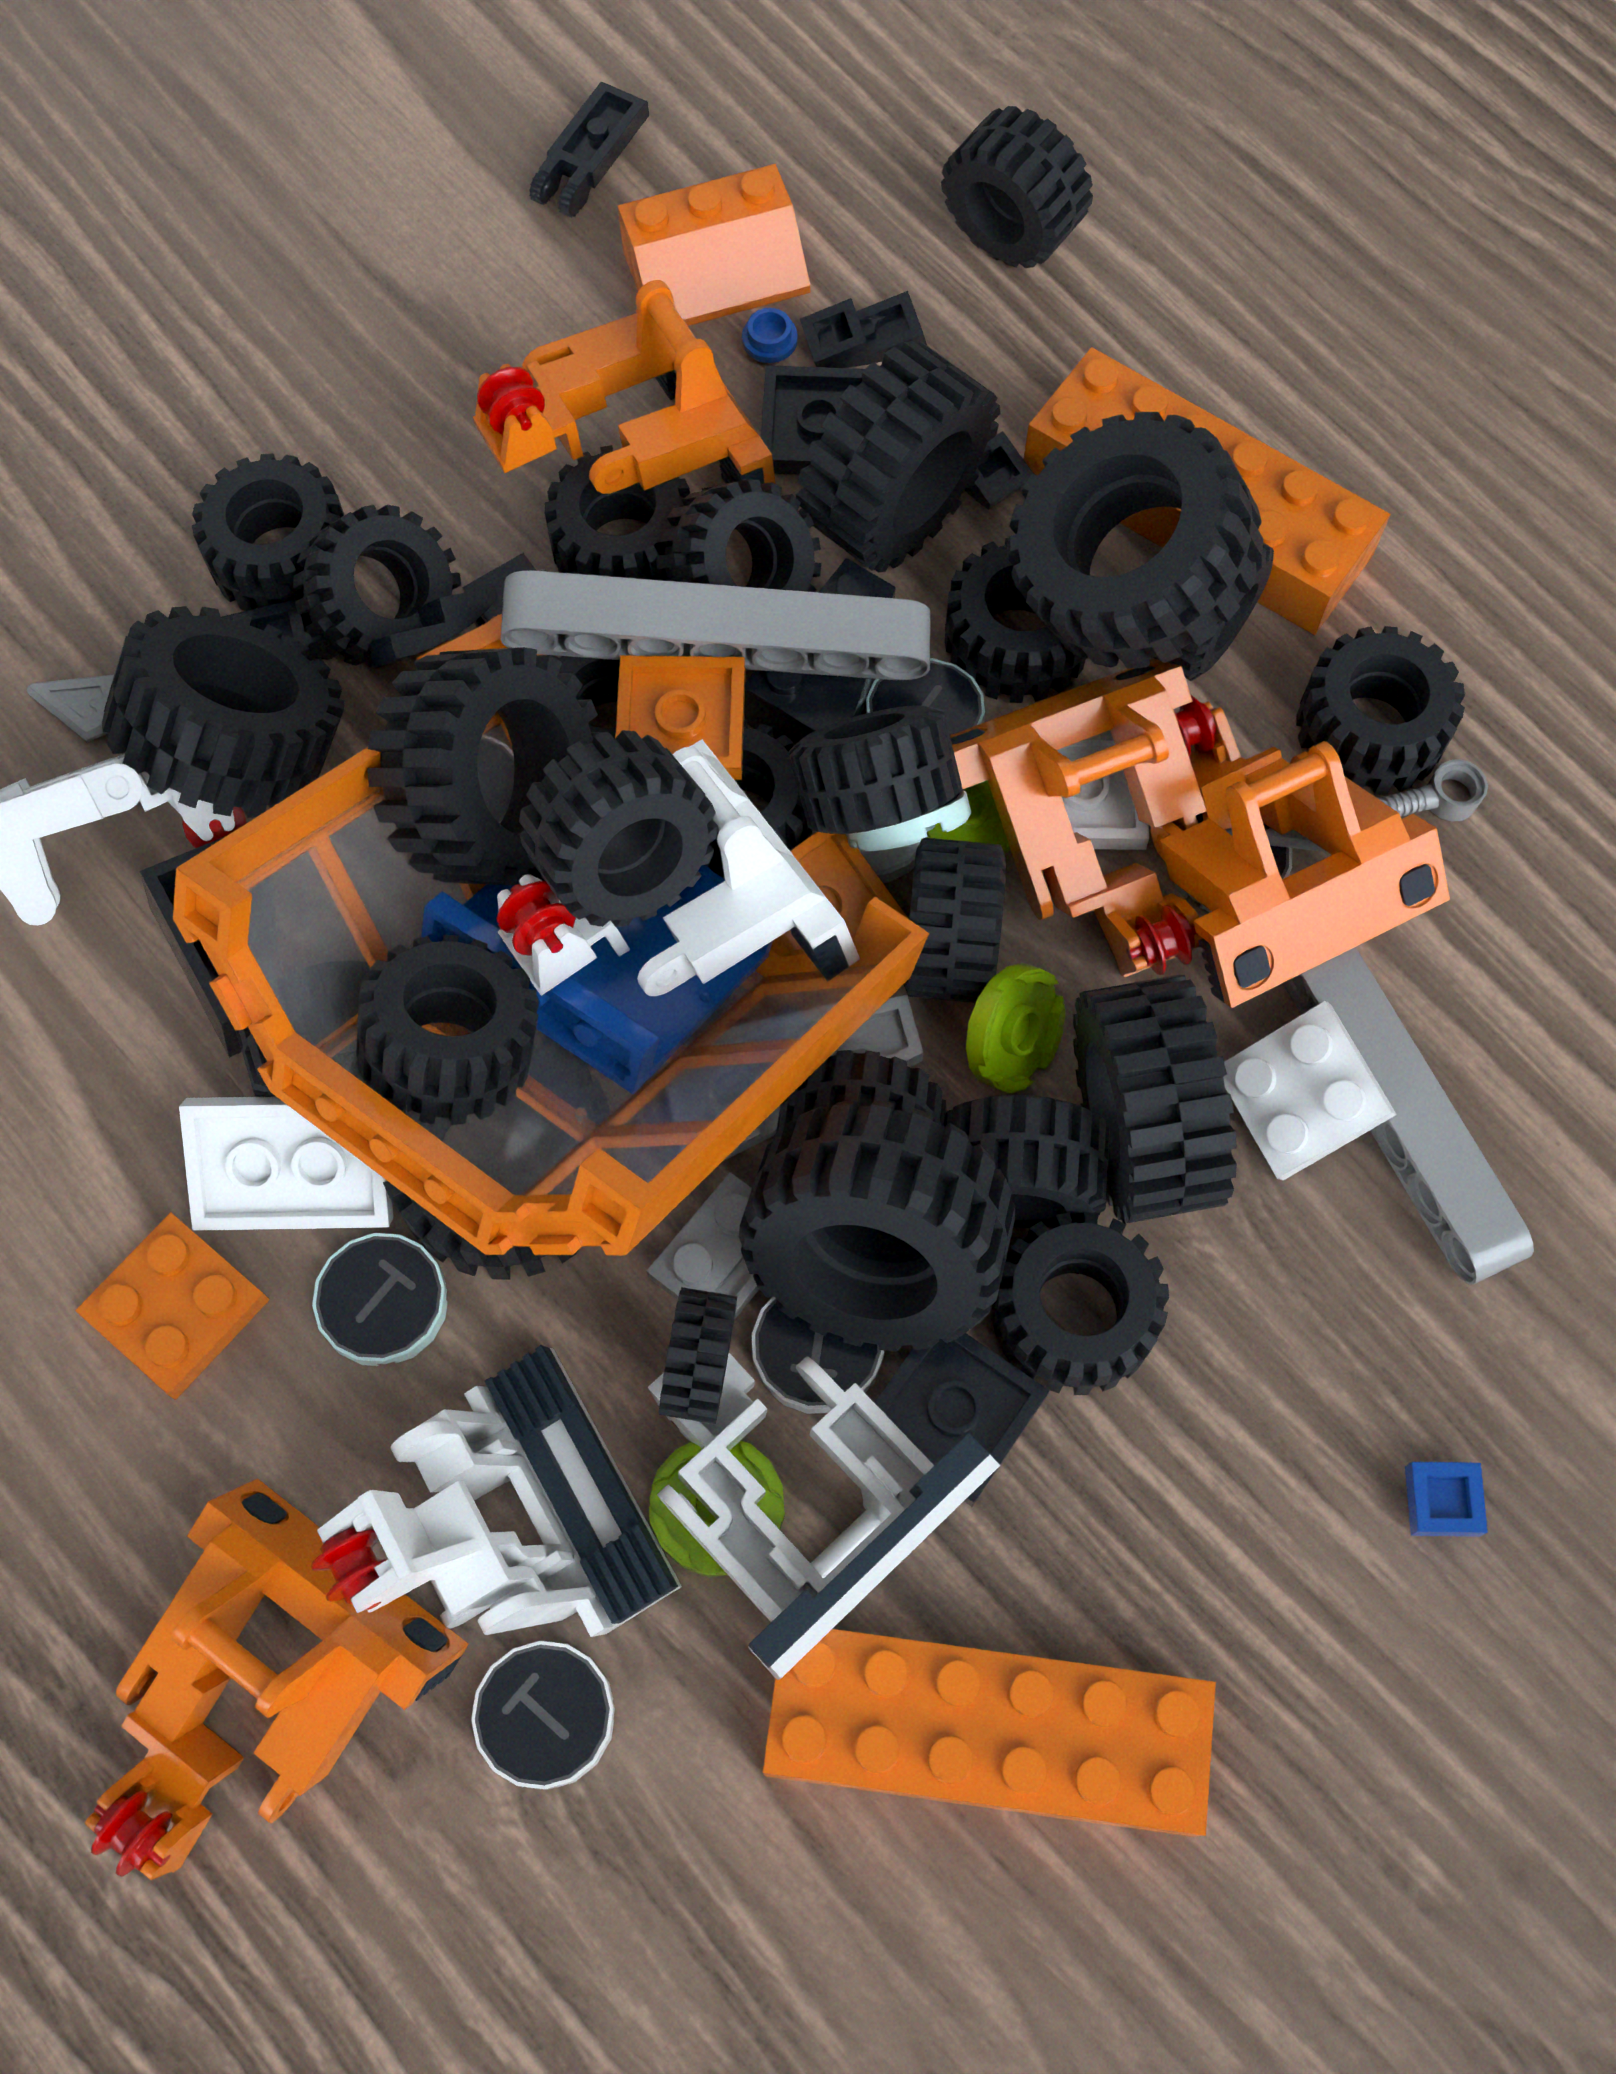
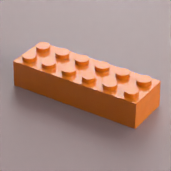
M1091 347L1028 425L1024 461L1032 472L1036 475L1041 473L1045 468L1042 462L1043 459L1055 447L1061 451L1072 443L1073 440L1070 435L1084 427H1088L1090 431L1103 426L1102 419L1123 414L1126 420H1133L1135 412H1159L1164 421L1167 415H1178L1190 419L1195 428H1206L1219 440L1222 448L1229 453L1246 483L1251 496L1258 506L1262 520L1258 530L1263 537V542L1274 550L1272 570L1258 603L1311 634L1316 635L1374 555L1391 514ZM1173 507L1150 508L1137 512L1120 523L1163 548L1177 527L1181 509Z
M831 1629L781 1679L777 1680L775 1678L763 1774L767 1777L1189 1837L1206 1836L1216 1682Z

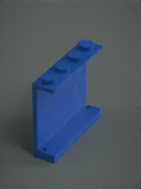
M702 865L699 868L698 872L702 876L693 887L687 886L679 894L681 899L671 907L665 904L657 909L656 916L644 921L639 916L633 918L630 925L617 927L630 948L629 951L618 956L607 939L603 937L590 946L597 956L596 959L542 996L531 981L529 984V989L536 990L539 1002L537 1009L539 1016L536 1029L631 1094H634L769 956L773 941L705 984L695 975L673 990L659 996H649L643 991L637 979L639 971L651 958L677 943L663 917L725 881L724 878L713 872L706 865ZM486 884L464 904L441 891L424 907L421 937L429 936L432 942L443 941V935L459 936L458 942L471 944L473 939L488 943V952L495 954L502 950L513 958L511 969L522 968L498 934L500 927L497 922L499 912L497 896L502 890L508 889L510 891L513 885Z

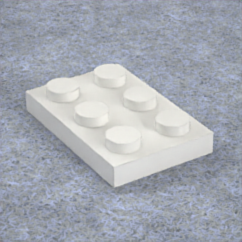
M276 1096L186 1098L179 1106L192 1230L379 1228L390 1226L394 1216L392 1201L383 1184L387 1180Z

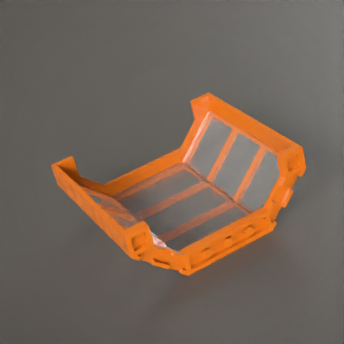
M496 711L486 725L481 737L477 771L479 786L485 804L492 816L500 824L510 804L514 786L515 765L508 731L502 718ZM368 747L178 866L176 868L173 920L186 943H192L199 939L219 976L209 984L234 1029L243 1030L248 1026L267 1060L257 1070L269 1091L485 1255H504L513 1246H530L534 1255H574L582 1246H601L605 1255H627L910 979L929 935L926 930L877 897H874L867 904L853 940L860 960L827 982L803 949L787 950L773 940L768 958L634 1094H631L536 1029L528 1077L523 1088L517 1087L515 1098L506 1107L495 1103L494 1114L482 1120L474 1113L469 1114L466 1118V1124L450 1125L449 1118L436 1117L434 1125L419 1122L420 1114L410 1111L406 1115L392 1104L391 1098L385 1099L371 1089V1080L362 1079L358 1069L359 1057L356 1056L360 990L362 982L368 980L369 969L376 960L387 961V954L390 949L399 944L410 949L413 947V940L421 937L424 907L429 901L443 891L461 904H464L486 884L444 883L433 880V873H419L408 865L413 853L396 852L387 838L397 827L395 823H379L373 805L385 800L383 787H369L367 768H380L381 752L370 750ZM431 1023L421 1026L429 1032L443 1036H462L473 1033L462 1026L451 1023Z

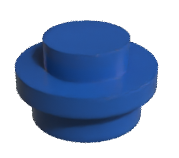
M777 308L757 310L750 316L742 331L744 350L750 357L760 362H780L788 358L797 346V329L785 312Z

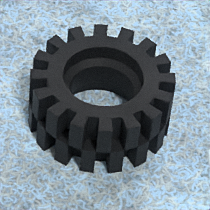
M681 1287L667 1350L659 1415L716 1424L731 1344L737 1296Z

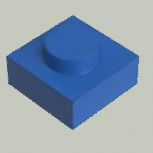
M1411 1462L1405 1466L1411 1536L1480 1537L1488 1533L1481 1463Z

